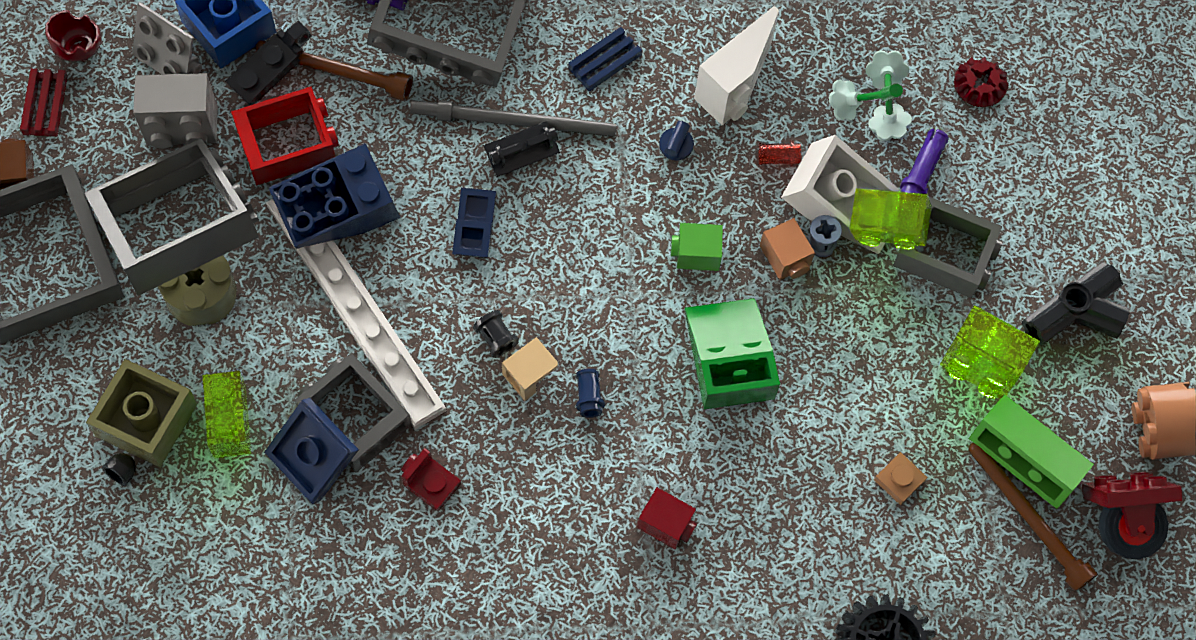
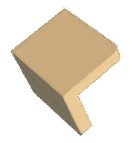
M536 337L502 362V375L522 399L526 401L536 393V383L557 369L558 362Z

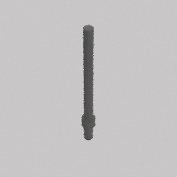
M411 100L410 114L435 116L439 121L451 122V119H461L522 127H532L547 121L550 128L554 127L556 131L615 137L616 123L453 105V101L439 100L438 103Z

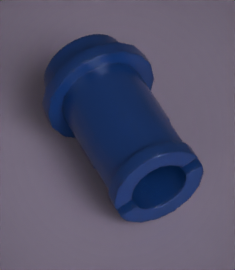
M591 368L582 369L576 373L579 393L576 409L580 411L582 417H598L602 414V409L605 407V401L601 399L599 371Z

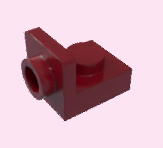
M426 448L419 455L412 454L401 469L403 472L401 476L403 486L437 512L440 511L462 484L458 477L432 459L431 452Z

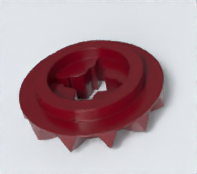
M971 57L966 63L960 64L954 76V87L957 94L962 100L976 107H990L999 103L1004 98L1009 86L1007 83V72H1003L999 68L998 62L993 64L987 61L986 57L980 60H974ZM988 74L987 84L983 83L975 89L977 78Z

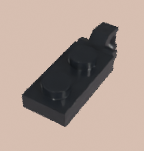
M299 20L285 32L281 29L276 35L271 36L225 82L249 106L256 104L301 61L299 57L304 52L301 47L312 37L311 33Z

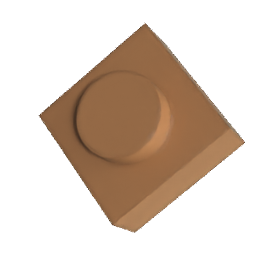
M900 452L876 475L874 481L896 502L902 505L928 477Z

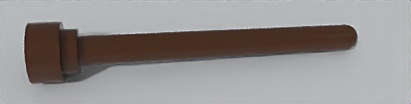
M264 40L258 41V42L256 43V45H255L256 51H257L266 41H264ZM303 52L299 57L301 60L298 63L299 65L383 88L393 99L406 102L412 90L413 76L410 74L397 72L396 74L390 73L388 76Z
M972 442L968 447L969 453L1064 567L1063 573L1067 577L1064 581L1075 593L1093 580L1098 573L1090 563H1084L1081 558L1077 560L997 462L982 448Z

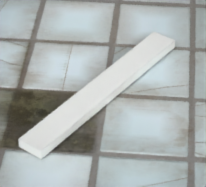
M271 199L266 202L267 207L293 245L274 200ZM334 240L296 249L392 396L410 414L413 428L416 430L446 412L445 405Z

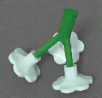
M880 50L873 55V61L867 64L866 74L872 78L873 86L881 90L862 94L859 91L855 92V86L852 81L837 80L833 83V92L829 95V104L834 108V116L837 120L845 119L851 121L855 119L856 109L863 101L881 99L885 101V106H879L874 110V117L868 122L870 130L876 132L877 138L881 141H888L891 138L902 139L907 134V128L912 124V117L904 112L901 105L893 104V99L901 96L903 93L902 79L909 74V66L903 62V56L899 51L895 50L887 53Z

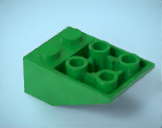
M755 298L685 307V316L703 409L775 400L780 387L774 352Z

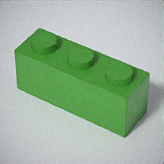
M1005 394L968 438L1056 509L1073 492L1094 465Z

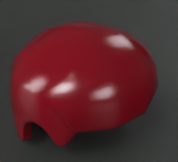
M63 10L52 15L45 24L48 45L60 59L72 62L88 60L97 53L102 43L100 27L90 20L87 14L79 18L73 16L69 10Z

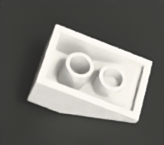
M775 6L699 66L694 99L721 125H724L730 119L733 121L738 120L748 109L747 103L772 43L779 13Z
M833 135L811 143L781 198L811 221L821 215L834 217L841 225V236L878 254L881 252L897 222V219L892 216L891 210L901 190L841 139Z

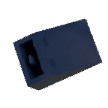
M366 143L269 187V191L296 249L364 234L401 218Z

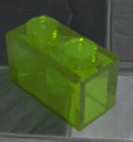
M856 188L849 228L854 239L858 240L860 244L867 246H878L880 242L894 243L895 247L901 249H915L916 245L926 246L932 207L928 194Z
M240 370L202 375L207 446L214 459L252 454L246 384Z

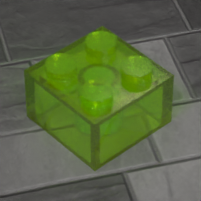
M974 305L942 359L940 366L946 368L947 374L952 378L960 381L967 380L978 386L979 392L984 396L992 399H1001L1004 394L1008 395L1020 378L1040 341Z

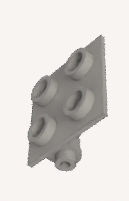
M139 2L137 4L132 55L162 75L199 74L202 70V64L199 63V58L192 56L194 37Z

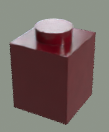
M656 487L638 518L637 528L676 550L681 540L688 543L698 523L693 521L696 508Z

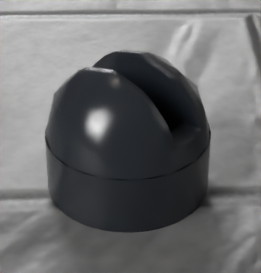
M118 453L110 457L102 466V469L109 478L121 486H126L136 472V465L130 455Z

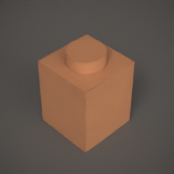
M795 218L764 231L759 245L779 280L788 276L796 279L807 273L815 254Z

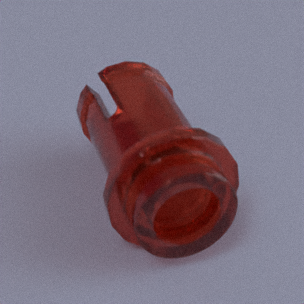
M790 140L789 143L780 144L759 143V165L790 164V167H794V164L801 163V144L794 143V140Z

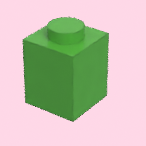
M680 223L678 235H672L670 250V256L677 257V269L719 271L722 260L723 225Z

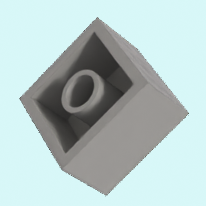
M207 73L135 75L133 114L146 145L166 149L174 144H189L200 138L203 139L206 145L217 143L218 106Z

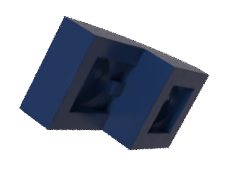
M461 187L458 219H456L453 255L488 258L496 191Z

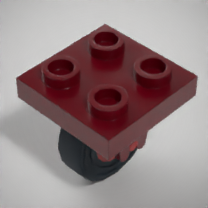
M1152 472L1130 473V479L1117 480V476L1114 475L1095 476L1094 483L1082 484L1083 499L1104 506L1100 513L1098 528L1102 541L1110 551L1126 559L1139 560L1152 556L1162 547L1167 538L1169 523L1166 512L1159 503L1182 501V488L1180 485L1167 482V477L1153 476Z

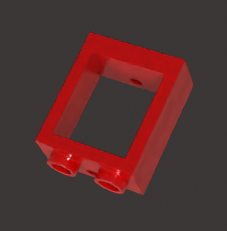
M312 86L231 111L256 186L310 169L336 157L334 147L339 146L334 127H326L324 118L329 116L322 97L316 99ZM310 112L321 144L263 162L252 130Z

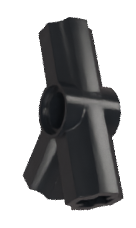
M1103 261L1076 282L1067 284L1058 295L1022 321L1021 324L1024 327L1025 334L1033 343L1043 346L1071 324L1078 323L1118 339L1130 314L1129 308L1106 299L1123 286L1120 273L1112 264L1109 265ZM1066 299L1076 302L1079 308L1070 306Z

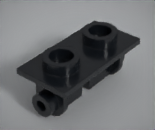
M547 121L483 145L496 178L560 153L556 143L558 140L557 132L554 127L550 128Z

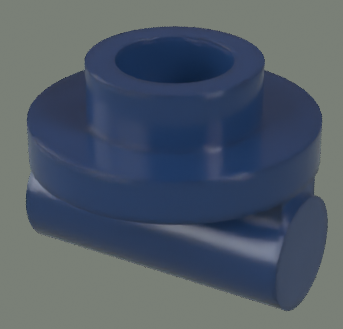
M678 121L675 128H670L661 135L659 148L666 158L679 161L687 158L692 153L694 140L688 132L690 128L688 123Z

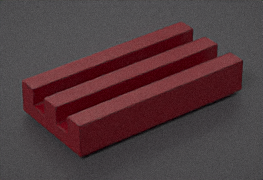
M30 69L20 131L23 135L58 137L68 78L65 70H58V73H53L51 69H44V72H39L38 69ZM39 81H42L35 126L31 127ZM56 81L49 126L44 128L51 82Z

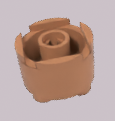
M1189 382L1143 386L1141 389H1138V402L1132 403L1131 410L1134 424H1142L1144 436H1139L1138 439L1142 458L1150 457L1153 460L1196 455V391L1194 388H1188Z

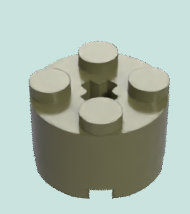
M223 255L158 286L165 304L173 317L189 326L210 325L221 321L230 313L236 302V282L230 265Z

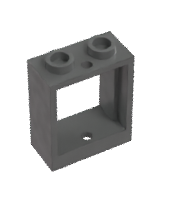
M923 194L893 266L972 298L977 288L984 290L992 270L986 267L989 259L996 260L1003 245V241L998 239L1002 226ZM928 218L985 241L973 274L915 251Z
M351 353L346 358H339L330 364L326 374L316 383L312 381L306 384L299 391L295 403L298 406L303 399L311 398L316 404L353 373L390 412L353 443L359 451L348 465L357 473L409 429L412 423L410 414Z

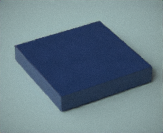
M307 398L299 403L264 453L313 505L323 499L359 449L311 398Z

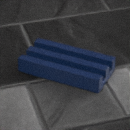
M620 27L570 61L568 69L590 92L642 56V49L638 45L635 46L633 44L634 40L630 36L626 37L624 29ZM620 41V43H618L613 48H611L610 50L599 56L597 59L586 65L584 68H582L581 70L579 69L583 65L597 57L599 54L610 48L612 45ZM625 49L629 51L590 79L586 77Z

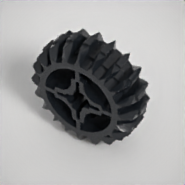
M884 594L881 597L880 605L874 596H868L866 607L857 601L852 606L854 613L845 611L841 617L845 624H838L835 628V632L842 638L835 640H883L888 634V640H902L899 634L900 625L909 633L912 640H931L935 637L936 633L934 630L924 631L923 627L929 619L927 616H923L918 620L914 616L918 610L917 605H912L907 611L903 609L904 598L899 597L895 604L891 605L889 595ZM876 618L888 619L882 631L869 629L865 632L858 629L861 624L868 620Z

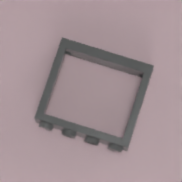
M392 0L379 1L369 28L367 45L381 49L382 53L385 54L393 53L405 57L408 61L417 65L426 64L437 68L449 76L458 75L470 79L479 86L482 83L497 87L526 0L514 1L495 61L384 24Z
M202 138L84 193L137 296L259 238L254 223L258 222L259 219L251 203L247 202L239 184H235L231 172L223 164L217 150L210 151ZM204 175H208L231 213L143 256L135 258L114 218Z
M73 164L0 190V218L68 193L102 283L5 320L2 319L0 313V345L125 298L90 203L84 194L85 190Z

